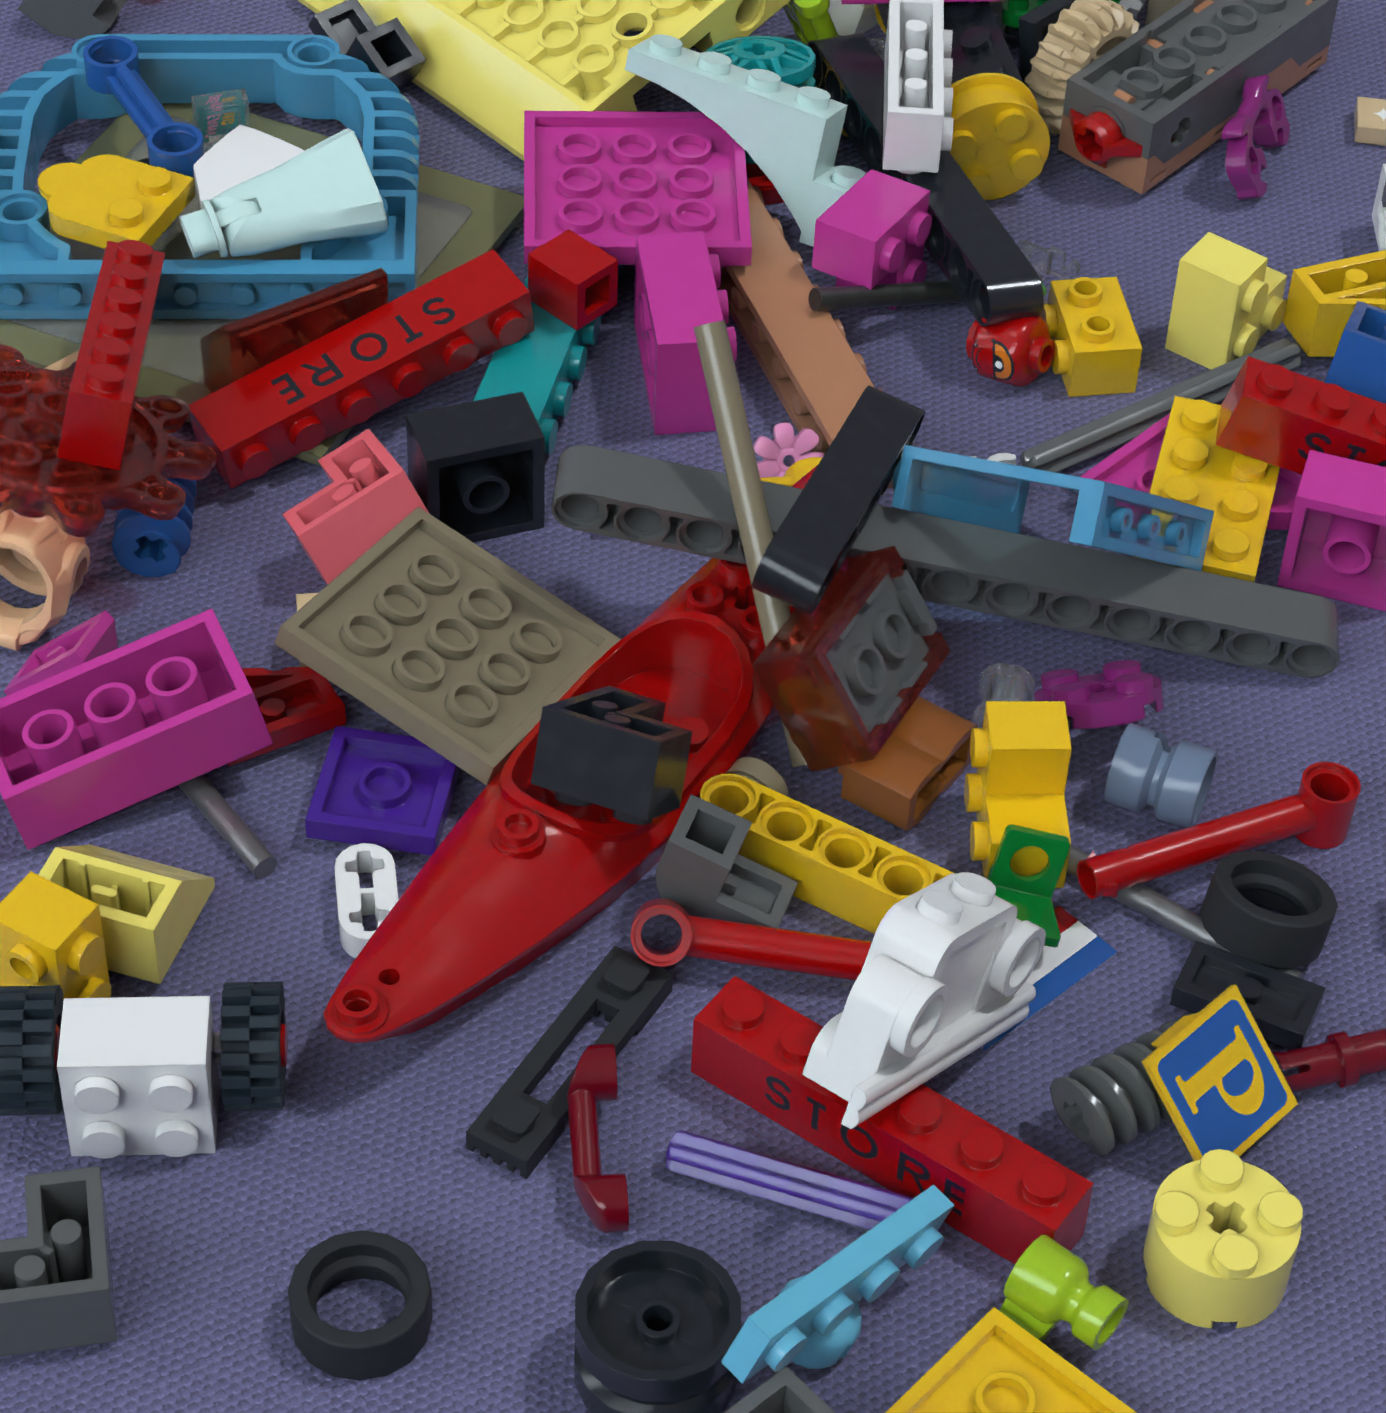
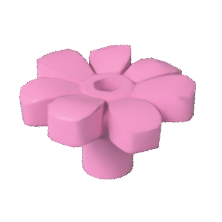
M787 422L778 423L774 426V440L766 436H759L753 445L754 452L763 458V461L757 462L760 478L783 477L786 470L795 462L809 457L823 458L825 455L821 452L811 451L819 443V436L813 430L803 428L797 436H794L793 426ZM788 455V461L784 463L783 459Z

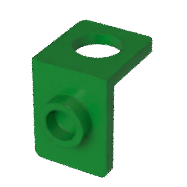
M1011 824L1005 828L987 879L995 885L996 896L1017 907V919L1021 921L1028 920L1045 930L1044 946L1058 947L1061 935L1051 898L1070 850L1069 839L1066 836ZM1027 846L1039 847L1049 856L1046 867L1041 872L1031 876L1020 875L1010 867V861L1014 853Z

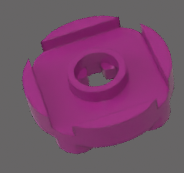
M1134 660L1107 663L1102 666L1103 673L1079 676L1078 671L1073 669L1049 671L1040 676L1042 688L1034 693V701H1065L1067 716H1072L1073 729L1102 728L1136 722L1145 719L1144 706L1148 704L1157 713L1164 708L1161 679L1150 673H1141V663Z

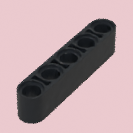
M870 385L866 387L767 547L753 578V589L809 615L814 613L891 483L895 468L901 461L904 445L912 446L923 422L925 410Z

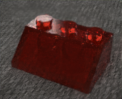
M382 268L373 270L223 325L200 339L205 386L213 393L387 304V273Z

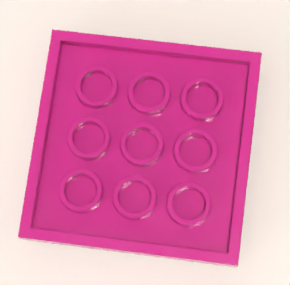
M524 111V264H528V253L570 229L618 259V265H635L636 235L704 231L709 254H718L720 267L731 265L751 266L752 239L745 150L723 128L702 112Z

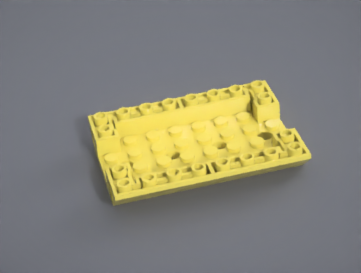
M346 0L298 1L318 14ZM791 0L358 1L376 27L394 18H398L419 48L426 62L415 79L412 80L414 84L524 161V111L637 112L633 95L650 81L625 70L628 50L653 35L662 34L681 40L683 43L682 47L690 49L694 46L702 52H706L707 49L718 42L749 36ZM628 30H644L643 32L635 36H623V34Z

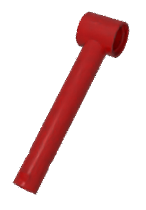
M1334 762L1314 763L1303 772L1297 794L1129 845L1127 848L1116 849L1097 856L1093 851L1086 859L1079 861L1077 865L1078 882L1084 894L1090 899L1101 896L1116 898L1118 891L1130 888L1135 884L1149 882L1225 858L1233 853L1244 852L1291 836H1295L1300 842L1313 848H1335L1341 845L1347 837L1361 790L1360 781L1353 771L1341 764Z
M656 898L644 903L633 917L630 933L631 944L635 953L644 962L653 966H670L680 961L684 956L855 981L862 971L872 941L691 916L681 904L667 898ZM668 915L678 922L682 933L675 945L667 949H656L647 944L642 936L641 929L644 923L652 916Z

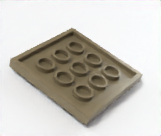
M417 507L280 626L274 644L487 785L505 765L516 747L541 720L542 707L557 702L599 658L621 639L428 512Z

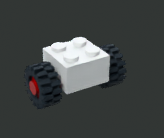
M283 981L224 982L220 1032H214L210 996L64 998L63 1000V990L60 988V985L1 986L0 1115H59L60 1111L64 1109L71 1156H92L106 1159L118 1155L164 1154L171 1157H183L190 1154L216 1153L220 1086L217 1063H220V1067H222L221 1089H223L222 1100L225 1111L284 1110L288 1043Z

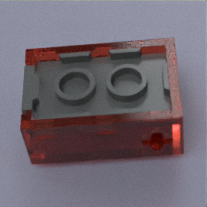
M895 546L847 557L814 613L809 615L795 609L752 664L763 690L769 695L789 731L791 740L798 747L811 772L874 759L950 652L942 634L936 632L938 626L908 570L902 569L904 563Z

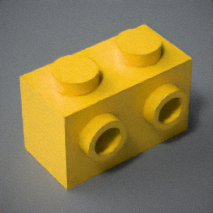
M1079 277L1069 280L1051 281L1048 304H1044L1040 317L1044 319L1049 327L1050 339L1055 343V356L1051 364L1053 373L1061 374L1068 397L1135 393L1143 348L1117 277Z
M30 871L0 902V987L60 985V988L63 990V1000L64 998H110L111 985L99 904Z

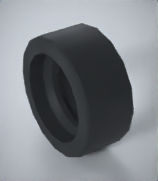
M1249 851L1233 853L1219 861L1210 881L1200 914L1206 931L1216 943L1231 953L1265 966L1284 969L1303 967L1319 957L1337 912L1338 904L1334 891L1322 877L1301 863L1276 854ZM1255 904L1264 905L1266 907L1279 911L1282 914L1270 912L1268 910L1256 906Z
M360 1230L337 1234L310 1248L295 1266L288 1289L290 1320L295 1345L311 1365L332 1377L361 1381L388 1376L410 1363L427 1342L433 1319L432 1289L427 1267L411 1246L389 1234ZM363 1278L383 1281L398 1289L403 1294L405 1300V1307L396 1319L378 1329L362 1332L337 1329L322 1321L318 1317L316 1309L317 1302L326 1291L342 1282Z

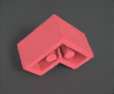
M369 428L318 460L331 484L282 514L315 569L327 585L417 507L428 512L403 468Z

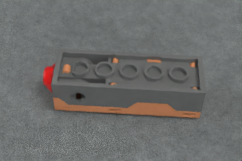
M1183 0L1067 79L1058 150L1120 182L1125 187L1144 194L1221 138L1225 124L1236 115L1242 102L1243 87L1247 78L1268 75L1267 89L1277 88L1282 94L1324 64L1329 50L1338 0Z

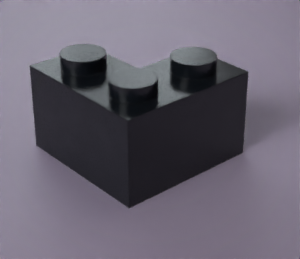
M606 686L542 707L531 784L555 791V799L562 803L574 806L596 804L612 809V816L619 821L637 825L650 824L653 818L680 808L693 731L663 722L665 702L612 686Z

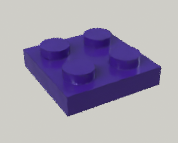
M336 726L305 818L306 837L349 844L369 843L376 844L385 849L432 855L439 846L461 768L415 737Z

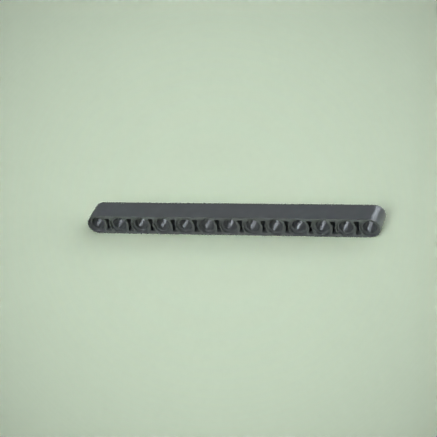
M591 445L569 447L559 456L551 511L554 518L563 526L589 533L746 564L726 473ZM761 481L774 537L803 489ZM882 505L876 506L832 581L862 588L867 581L868 575L878 563L880 567L885 566L889 574L908 570L924 601L1305 678L1322 677L1333 672L1340 660L1338 611L1332 601L1322 596Z

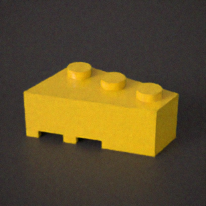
M1386 250L1293 269L1282 323L1308 357H1334L1345 326L1357 301L1386 310Z

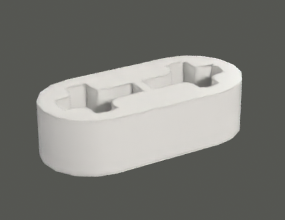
M361 843L348 847L336 858L334 867L340 942L343 949L354 958L358 956L375 932L364 931L362 916L375 915L376 928H378L399 900L395 862L392 854L376 844ZM371 873L373 888H360L358 874Z

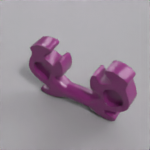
M1268 75L1246 79L1242 92V102L1238 111L1225 124L1221 134L1222 140L1228 139L1225 158L1226 172L1237 192L1239 200L1262 197L1267 190L1266 182L1261 181L1260 178L1261 170L1267 169L1265 155L1261 147H1254L1253 138L1257 146L1264 145L1265 148L1286 146L1289 139L1290 124L1286 118L1283 97L1277 88L1267 89Z

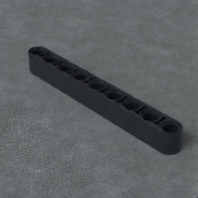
M860 33L809 41L807 46L816 55V68L813 73L815 87L827 91L831 95L830 99L848 105L843 129L869 167L875 171L930 190L928 214L932 216V227L924 246L976 321L982 327H987L1023 317H1039L1044 306V295L1036 270L949 151H940L938 173L904 174L897 170L882 169L884 62L866 37ZM985 318L987 322L985 323L981 319Z

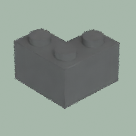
M100 1166L25 1175L28 1237L0 1240V1357L117 1341L108 1216Z

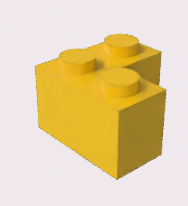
M986 701L983 727L972 728L971 766L972 768H977L976 773H966L964 802L966 812H976L977 821H972L970 826V855L972 861H982L983 874L986 879L988 878L1005 828L1008 825L1013 824L1066 836L1069 839L1071 848L1064 793L1072 748L1065 701ZM1023 847L1012 856L1010 867L1020 875H1035L1046 867L1049 856L1039 847ZM1070 850L1055 888H1064Z

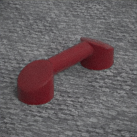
M614 1043L591 1044L584 1050L574 1070L567 1094L575 1192L589 1219L595 1227L604 1233L629 1231L625 1173L602 1174L596 1101L617 1100V1064Z

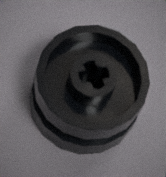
M639 1241L610 1251L588 1269L575 1295L574 1384L586 1409L591 1413H722L726 1409L737 1385V1378L721 1361L741 1330L742 1324L741 1296L728 1271L704 1251L676 1241Z

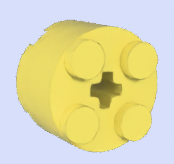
M1210 1150L1203 1155L1201 1160L1179 1167L1162 1182L1153 1203L1143 1253L1147 1271L1146 1281L1150 1292L1169 1313L1194 1326L1212 1329L1214 1321L1237 1322V1329L1261 1322L1279 1306L1286 1291L1301 1236L1303 1208L1300 1201L1290 1194L1272 1175L1254 1165L1243 1162L1237 1154L1229 1150Z

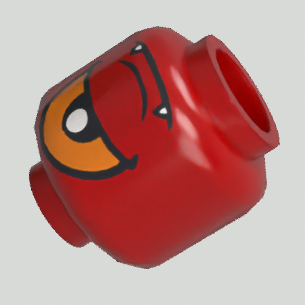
M1040 316L1023 317L987 327H982L975 320L968 332L966 352L968 357L972 359V365L980 376L1014 386L1025 387L1034 382L1040 373H1045L1050 368L1055 356V343L1050 339L1049 327ZM985 318L981 319L984 323L987 322Z

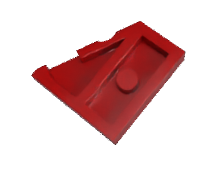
M286 667L277 671L264 668H242L255 695L273 744L227 763V765L230 767L328 731L336 726L346 724L344 703L328 680L310 667Z

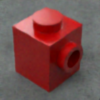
M570 229L528 253V290L530 291L531 302L575 330H579L617 305L618 259Z

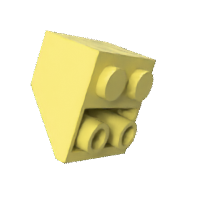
M94 845L55 847L38 874L99 904L108 970L161 984L215 888L213 877Z

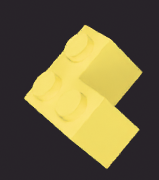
M1208 232L1179 261L1165 349L1210 370L1253 352L1258 340L1268 330H1276L1284 318L1287 300L1283 299L1287 275L1267 267V257Z

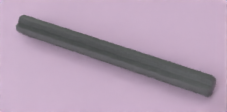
M1283 338L1029 448L1020 455L1021 464L1023 467L1061 473L1127 444L1171 412L1175 396L1205 400L1213 404L1223 402L1248 356L1270 364L1281 365L1290 371L1298 369L1301 364L1299 357L1300 347L1297 343H1291L1288 339Z

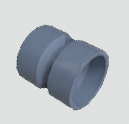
M1129 723L1119 741L1105 785L1104 801L1135 812H1139L1146 805H1150L1154 808L1156 819L1183 828L1194 826L1200 817L1211 787L1218 760V751L1185 740H1181L1174 747L1168 746L1166 734Z

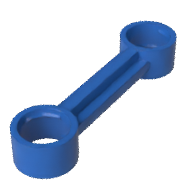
M104 36L89 42L83 50L87 85L96 92L114 94L147 140L149 165L162 167L169 171L194 178L193 165L205 154L203 134L197 127L191 124L174 122L143 81L140 74L137 45L132 40L121 36Z

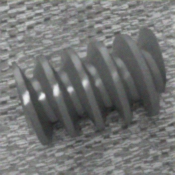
M1177 1021L1165 1022L1161 1024L1157 1031L1146 1032L1140 1035L1135 1042L1131 1041L1118 1046L1113 1054L1101 1055L1095 1058L1091 1065H1084L1073 1069L1068 1077L1063 1076L1053 1080L1049 1089L1058 1117L1065 1127L1079 1140L1083 1141L1092 1152L1099 1156L1107 1155L1113 1151L1115 1140L1121 1144L1130 1143L1135 1140L1138 1129L1143 1132H1150L1158 1128L1160 1117L1167 1121L1172 1120L1141 1061L1157 1049L1151 1043Z

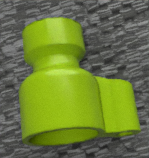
M1041 1235L1024 1251L1012 1269L1004 1287L1003 1293L1006 1299L999 1311L1041 1342L1061 1320L1066 1321L1071 1325L1073 1336L1093 1350H1098L1109 1340L1121 1323L1127 1311L1129 1301L1107 1285L1097 1287L1092 1285L1089 1281L1087 1265L1083 1259L1048 1235Z

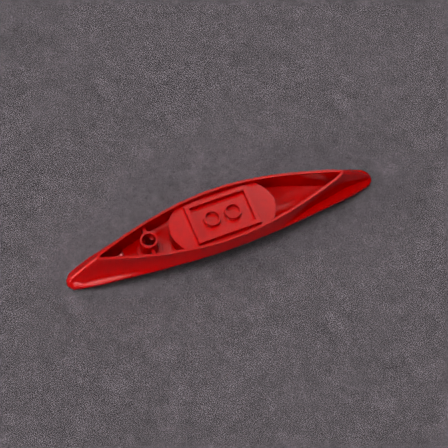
M817 466L791 487L804 489ZM711 558L637 628L613 645L557 701L559 702L606 686H612L665 702L663 722L693 731L680 808L653 818L650 824L637 825L615 819L612 816L613 810L596 804L574 806L556 800L554 797L555 791L531 784L540 727L539 721L448 833L350 965L324 1010L323 1015L328 1031L340 1040L351 1043H365L413 1033L439 1021L516 973L570 936L612 904L660 861L690 794L700 798V790L707 780L711 777L725 774L736 760L747 756L777 702L747 564ZM832 582L823 596V606L826 613L840 587V583ZM789 605L793 624L798 623L796 640L802 660L825 615L819 616L817 610L812 615H809Z

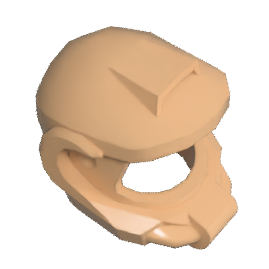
M24 494L13 496L0 502V575L13 585L30 593L47 596L45 603L33 608L14 607L0 599V646L14 651H19L24 644L38 641L48 628L56 626L67 613L71 595L83 584L84 575L87 574L89 568L90 550L86 544L79 521L63 504L47 496Z

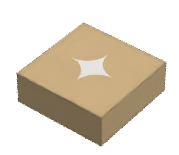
M1357 96L1354 110V142L1386 146V99Z

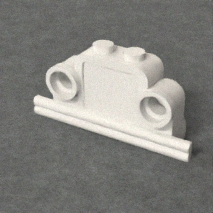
M969 872L952 873L897 902L881 920L862 971L849 993L843 1012L833 1017L822 1028L811 1047L802 1075L849 1102L841 1124L849 1129L864 1122L1028 1016V1004L1034 1000L1036 990L1026 980L1040 958L1046 932L1043 928L1028 920L1021 921L1017 919V907L996 896V887L988 879Z

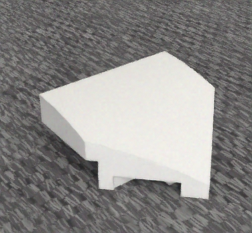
M240 124L217 142L193 165L200 209H202V201L210 200L241 182L267 172L305 150Z

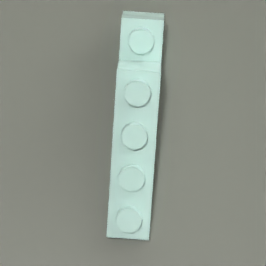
M653 35L628 50L625 70L652 81L686 100L723 128L751 156L772 182L801 230L799 242L814 247L816 219L866 174L856 167L847 165L834 166L848 105L830 99L831 95L823 89L811 86L798 88L781 82V77L772 71L764 69L747 70L731 64L732 60L721 53H699L682 47L683 43L681 40L669 35Z

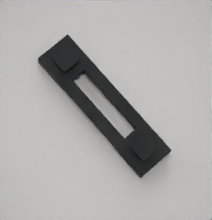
M614 946L466 1131V1149L474 1152L478 1148L480 1149V1156L487 1159L489 1155H492L493 1163L500 1166L504 1161L507 1163V1170L514 1172L518 1168L520 1169V1176L527 1179L565 1130V1123L569 1119L567 1094L574 1070L547 1104L529 1096V1094L592 1014L598 1017L601 1013H604L605 1021L609 1022V1025L594 1044L614 1043L617 1057L633 1035L638 1036L672 992L673 973L659 966L650 965L638 956Z

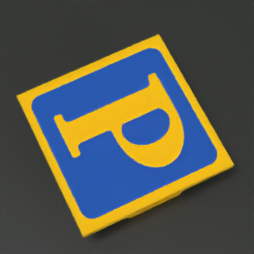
M1236 984L1230 985L1200 1012L1180 1018L1151 1043L1157 1049L1141 1061L1194 1161L1201 1160L1205 1153L1216 1149L1229 1150L1240 1157L1298 1105Z

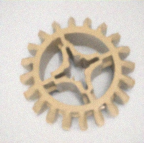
M1075 0L1071 4L1070 9H1063L1060 12L1058 21L1055 24L1048 25V34L1043 41L1038 42L1039 50L1036 56L1030 59L1032 69L1025 77V83L1032 92L1037 102L1039 114L1044 119L1050 133L1060 135L1067 79L1139 31V22L1134 20L1133 14L1124 10L1122 5L1111 0Z

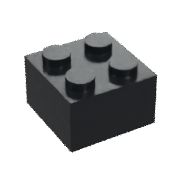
M523 391L406 415L408 478L429 514L473 543L544 528L545 437Z

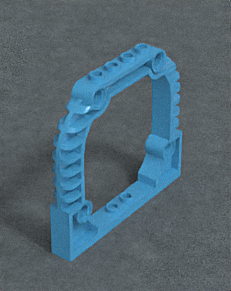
M291 34L89 35L74 43L71 49L72 53L47 60L43 64L41 71L27 72L13 81L8 91L0 94V319H88L103 260H72L71 245L51 233L46 199L41 194L35 192L39 161L52 137L77 119L113 118L127 113L114 94L96 92L86 82L83 57L84 47L92 40L104 36L125 37L137 45L141 78L160 103H194V98L242 91L243 103H276L284 112L296 117L336 119L340 121L344 126L354 131L356 137L361 142L363 154L383 200L388 222L387 231L378 234L307 242L301 245L300 260H164L153 319H357L417 288L420 139L419 125L414 109L409 100L400 94L399 88L389 78L380 73L370 72L367 64L362 60L340 54L339 44L329 37Z

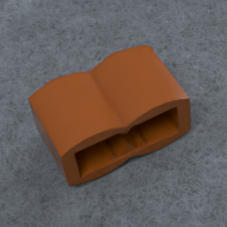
M914 693L904 696L889 720L885 724L876 725L863 743L855 745L854 742H851L843 753L838 767V773L843 776L841 798L905 831L916 826L931 809L940 793L948 790L965 771L971 761L972 728H978L977 724Z

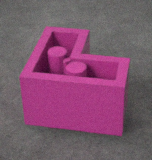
M871 169L816 219L812 268L835 276L836 287L865 286L872 290L878 284L924 282L927 273V263L923 261L924 244L932 227V216L928 214L930 190ZM897 306L887 308L894 310Z

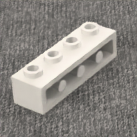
M889 0L884 61L882 169L897 170L904 174L938 173L940 151H951L953 137V118L951 117L953 88H951L952 30H944V0Z

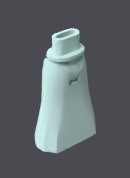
M349 128L321 141L267 172L241 182L210 200L202 201L201 210L179 216L184 235L194 258L215 251L219 252L220 257H228L229 252L232 257L251 256L307 242L373 235L386 232L388 229L383 200L355 132Z

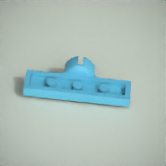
M933 1184L815 1270L790 1280L776 1298L747 1318L721 1363L742 1384L767 1365L775 1372H778L791 1361L807 1369H823L836 1364L838 1359L844 1358L860 1336L862 1314L858 1302L863 1297L869 1303L873 1302L896 1280L900 1274V1267L907 1263L915 1270L922 1266L938 1250L945 1239L938 1232V1229L954 1207V1204Z

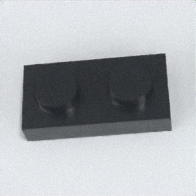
M1196 940L1173 987L1170 1005L1195 1014L1204 1009L1230 985L1236 984L1266 1041L1291 1050L1302 1048L1321 1007L1326 988Z

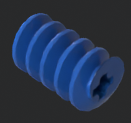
M168 445L147 446L135 451L127 458L121 470V484L118 491L119 500L116 506L117 515L114 520L115 531L112 536V549L119 564L132 573L145 577H162L175 573L181 564V557L187 553L191 545L192 516L195 512L194 499L197 495L196 482L199 473L198 465L192 456L180 448Z

